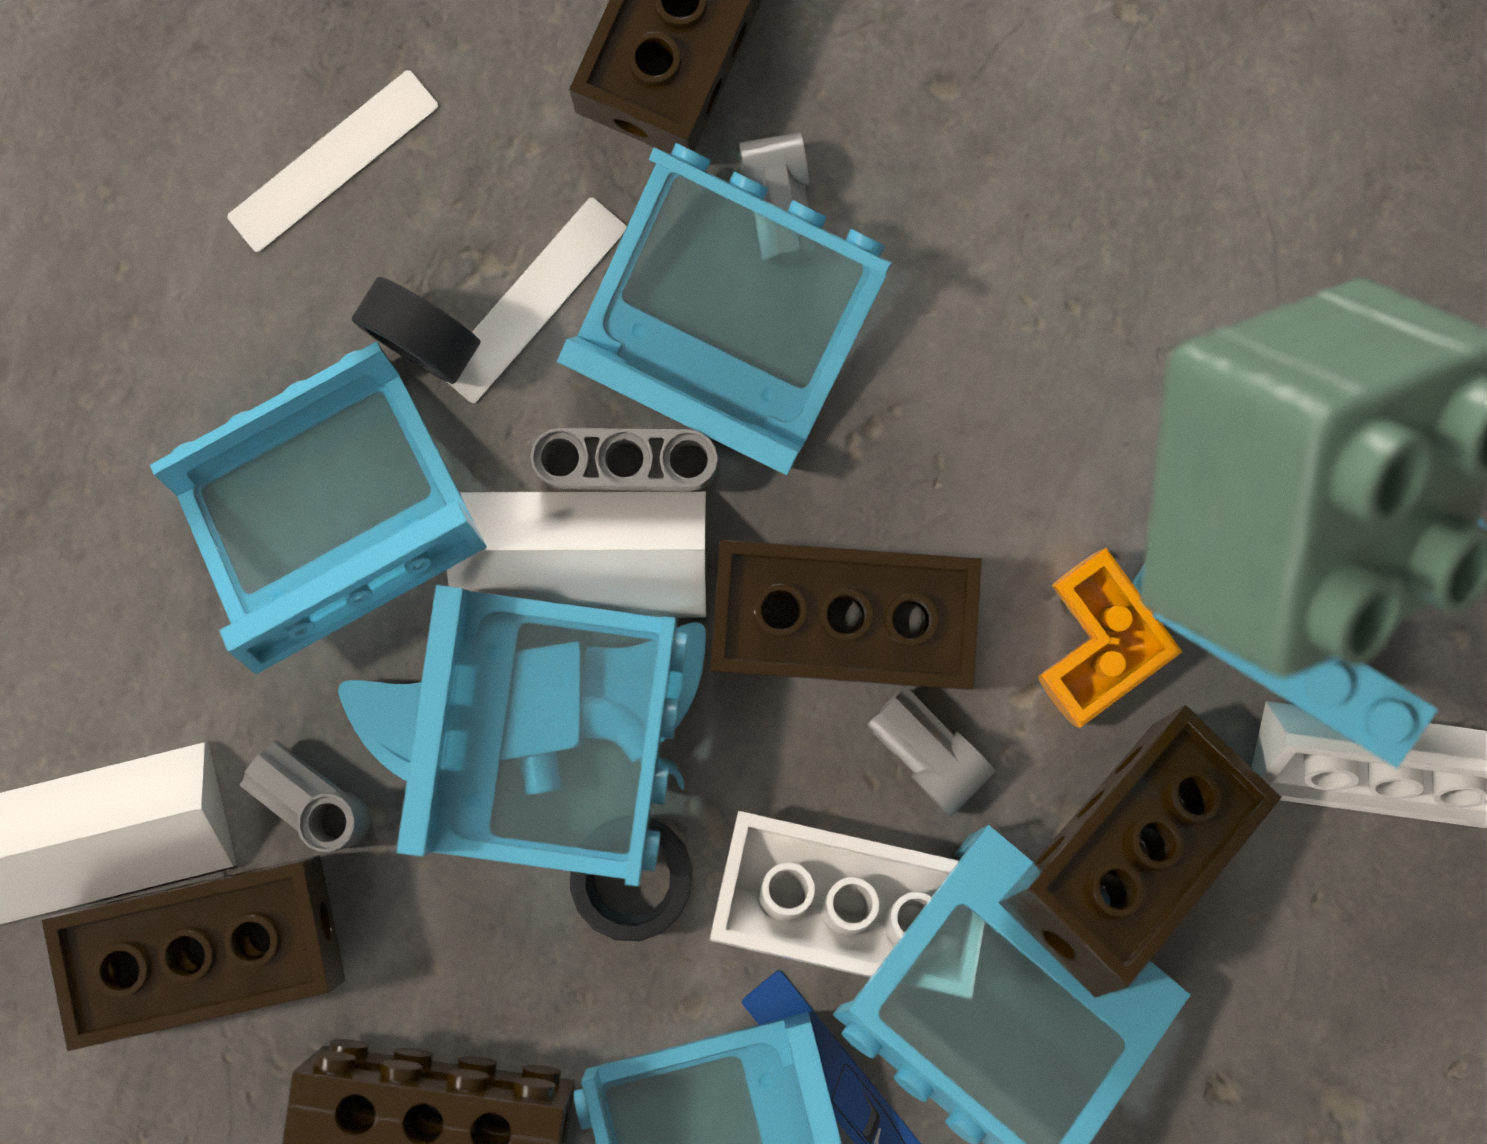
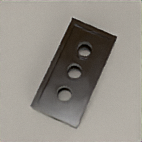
M609 0L569 88L575 113L670 154L676 143L695 151L762 0ZM678 8H687L694 11L693 14L684 18L669 15L670 12ZM652 64H664L670 68L667 72L658 76H651L642 72Z
M720 540L710 671L974 690L982 558ZM782 594L790 597L795 602L798 609V618L793 626L779 630L770 627L764 621L761 614V606L768 597ZM847 599L857 605L861 613V622L854 633L841 634L829 625L827 609L832 601ZM908 603L916 606L924 617L923 630L915 639L901 636L893 626V613L899 604Z
M1185 705L1156 722L1148 729L999 901V904L1095 998L1128 988L1282 797Z
M320 855L74 909L42 919L67 1051L330 993L346 981ZM253 922H257L267 929L270 935L268 951L259 948L254 943L251 936ZM190 937L197 939L202 944L205 951L204 964L196 962L190 955L188 948ZM127 952L132 954L139 963L140 973L138 978L132 975L126 966Z
M334 1039L330 1041L329 1047L322 1046L292 1072L282 1144H566L575 1080L560 1078L561 1070L550 1066L525 1065L522 1068V1073L497 1070V1062L484 1057L463 1056L458 1058V1064L432 1061L433 1053L423 1049L396 1048L393 1055L368 1052L369 1044L362 1041ZM427 1104L437 1108L441 1114L432 1111ZM491 1113L503 1116L508 1123L496 1120Z

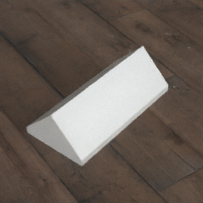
M706 491L460 492L487 548L447 569L449 587L655 617L706 618Z
M1265 702L1251 768L1282 797L1281 801L1487 828V731L1429 723L1397 769L1296 705Z
M209 742L0 793V924L237 865Z
M738 811L709 941L871 978L958 861ZM964 905L955 907L899 984L969 1000L984 921Z

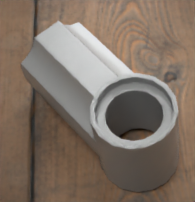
M801 132L738 142L742 175L769 188L764 199L765 201L786 211L792 200L808 207L806 189H809V174ZM754 212L763 264L781 265L799 262L805 258L815 256V241Z
M906 686L885 703L866 723L873 731V734L913 772L910 777L950 817L996 773L991 764L962 735L956 731L952 734Z
M272 741L264 751L255 757L244 772V778L240 786L296 829L307 847L317 852H333L355 846L365 838L370 828V813L367 805L360 797L350 792L342 791L280 741ZM331 804L340 807L346 817V828L338 839L329 836L322 824L323 814Z

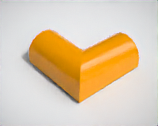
M1107 548L1101 549L1089 556L1052 584L1056 593L1090 637L1038 676L1049 698L1064 717L1075 727L1081 728L1183 652L1161 621L1152 616L1154 612L1143 606L1141 594Z

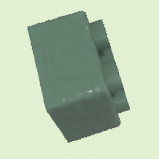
M1357 278L1331 290L1320 291L1318 295L1298 303L1275 308L1256 318L1232 327L1220 328L1217 331L1193 338L1178 346L1172 352L1168 362L1153 503L1141 586V603L1143 606L1157 612L1170 622L1184 626L1188 631L1218 645L1223 650L1236 654L1239 658L1258 666L1261 670L1282 678L1303 673L1333 657L1351 666L1362 665L1374 658L1384 648L1399 623L1422 612L1424 609L1435 606L1454 615L1462 613L1471 607L1487 588V528L1479 525L1487 490V329L1481 328L1478 324L1463 320L1451 313L1429 306L1418 299L1407 297L1393 288L1379 285L1365 278Z

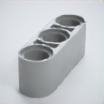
M556 428L546 431L537 438L532 446L530 455L532 468L537 476L553 489L562 491L697 492L711 484L716 477L718 469L716 448L711 440L701 432L689 429ZM561 444L572 445L577 448L579 454V461L575 470L566 476L551 475L546 466L547 455L551 449ZM632 445L643 453L642 467L632 476L619 477L610 471V455L619 446ZM684 446H696L703 450L708 457L706 468L697 477L684 478L673 471L671 465L674 454Z

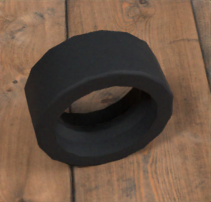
M380 276L376 278L352 316V322L371 337L423 370L451 384L457 382L481 343L480 339L473 332L435 305L405 287Z
M622 816L602 823L580 844L579 848L606 851L615 843L631 840L634 816ZM650 818L649 830L661 831L658 851L664 856L670 871L668 891L663 901L652 911L638 916L617 913L609 909L599 898L594 884V874L570 871V892L577 912L593 930L617 941H642L662 934L681 916L691 895L693 866L685 844L669 826Z

